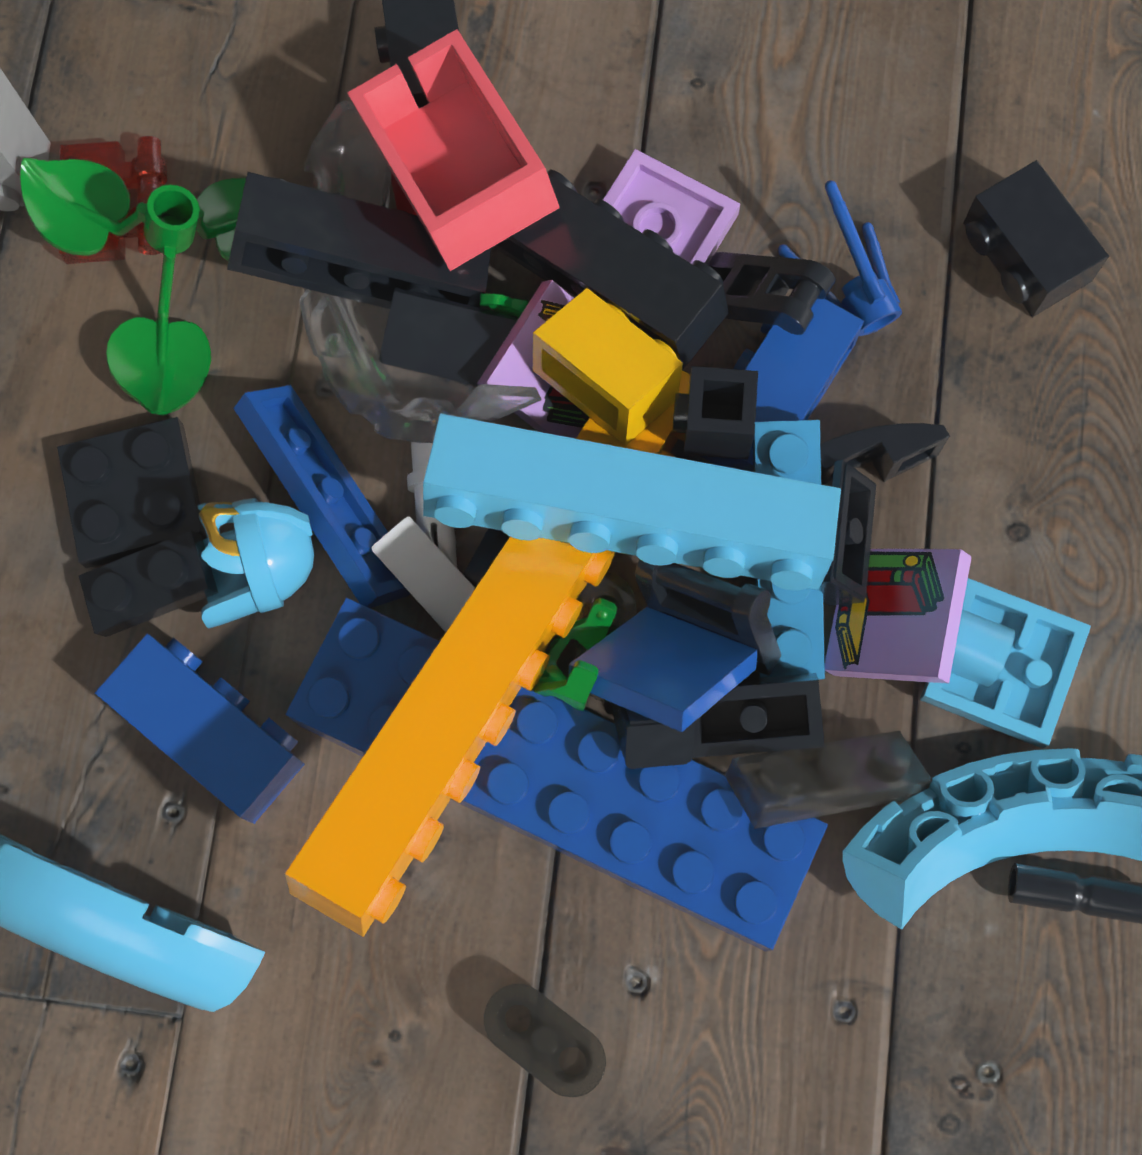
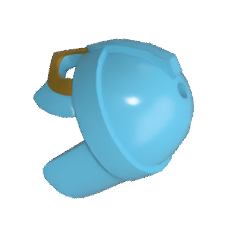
M257 498L243 499L233 503L211 502L198 505V509L201 510L199 519L208 536L207 539L203 540L205 549L201 557L211 566L218 589L217 594L207 597L208 604L202 608L201 615L205 626L213 628L258 611L265 613L283 607L284 600L291 597L306 582L313 568L314 548L311 540V535L313 534L308 515L288 506L258 502ZM234 523L235 529L220 534L219 527L221 525Z

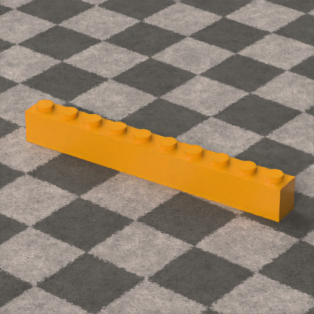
M683 370L681 372L679 393L688 394L690 374ZM674 402L626 446L592 418L588 419L576 439L675 457L670 452L678 439L685 440V433L672 432ZM509 537L286 871L285 877L292 896L364 937L375 919L384 924L390 918L406 889V885L399 881L413 858L424 862L432 852L444 828V824L437 821L450 799L461 803L469 793L480 771V766L474 763L487 742L494 746L500 743L516 713V710L510 707L512 701L521 687L531 691L536 686L550 659V655L544 653L545 649L555 634L562 638L568 635L583 606V603L577 600L587 583L595 587L600 584L612 563L615 552L606 550L600 553H588L574 548L570 543L544 538L519 540Z

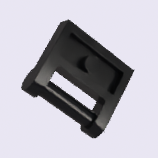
M639 559L635 573L636 582L649 608L757 649L755 671L768 676L771 674L781 657V652L767 615L771 600L768 590L752 584H745L741 588L677 563L661 566L648 564Z

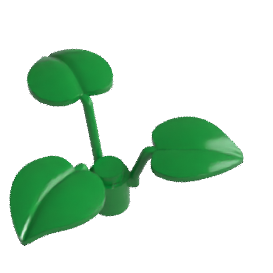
M23 158L20 170V183L26 212L37 232L53 247L73 255H93L103 249L109 232L117 236H123L141 222L144 223L143 230L146 241L152 248L163 253L157 322L148 318L136 317L120 324L111 334L107 343V366L117 385L152 414H169L187 405L197 395L206 381L211 364V349L204 331L198 325L187 321L169 323L176 254L184 252L192 245L195 232L197 231L203 239L215 238L218 252L224 259L229 261L246 178H230L215 182L205 188L197 199L189 190L181 186L164 185L158 187L150 194L147 204L143 202L138 203L136 212L126 218L130 208L129 192L120 176L108 167L87 160L46 161Z

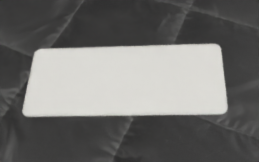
M406 517L372 546V551L440 627L447 632L475 590V587L413 519Z

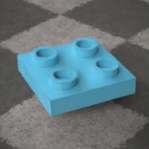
M968 578L949 684L926 682L920 700L1043 749L1050 744L1091 625Z

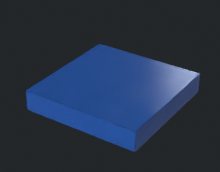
M646 607L569 664V674L578 660L596 666L599 673L590 692L591 694L679 732H683L756 670L757 649Z

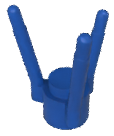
M829 180L825 184V191L859 276L850 280L842 287V292L845 295L842 303L831 291H829L825 299L864 320L859 336H864L886 327L899 318L902 314L899 306L900 300L891 284L872 223L866 222L862 225V233L869 256L868 259L835 181ZM783 244L778 247V253L781 257L801 259L787 245Z

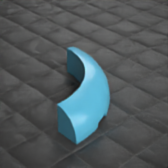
M1073 748L1031 750L1003 754L971 762L938 774L931 779L929 788L908 798L900 805L892 801L860 829L843 850V864L846 877L857 895L875 913L898 928L903 929L913 914L932 895L951 881L974 869L1002 859L1046 851H1085L1123 856L1142 861V755L1128 754L1125 762L1108 759L1080 758V751Z
M0 834V927L99 972L171 1000L211 1012L230 1005L247 987L259 967L265 952L239 937L159 905H155L151 916L145 915L149 907V903L116 889L112 885L74 868L61 865L37 854L32 849Z

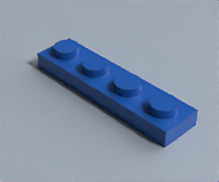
M288 385L244 393L233 409L300 512L308 515L312 531L358 602L368 608H373L409 596L411 593L372 551V546L386 535L388 531L293 387Z

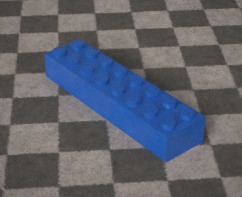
M346 597L285 715L300 727L363 757L440 641ZM521 687L510 705L511 708L516 710L510 727L497 746L487 742L474 762L480 766L479 774L469 793L459 804L765 952L773 950L828 824L693 760L684 765L628 768L620 748L614 723L585 709L584 711L574 709L571 705L555 696L544 697Z

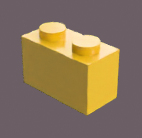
M588 288L533 332V371L625 446L675 402V393H679L683 362L677 358L669 345L659 339H652L630 322L626 313L613 304L606 303Z

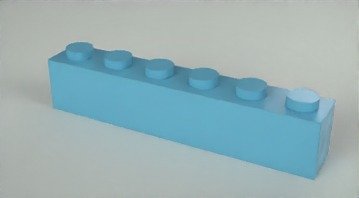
M440 413L423 482V516L436 518L439 522L455 528H466L475 525L501 530L508 536L519 540L544 538L570 543L574 548L588 553H600L608 550L635 555L643 562L652 565L662 566L677 563L704 568L709 574L722 578H734L741 575L768 580L775 586L785 590L796 591L806 588L819 590L834 558L841 488Z

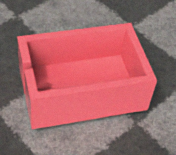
M458 29L408 57L428 101V104L420 109L397 64L347 92L370 137L449 271L560 208L545 166Z

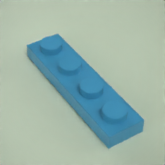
M820 420L755 422V435L752 442L753 472L821 485ZM755 578L756 586L766 589L770 593L771 600L767 615L781 652V657L771 674L768 676L758 672V678L816 673L818 679H825L822 584L819 590L806 588L794 591L779 588L771 581Z

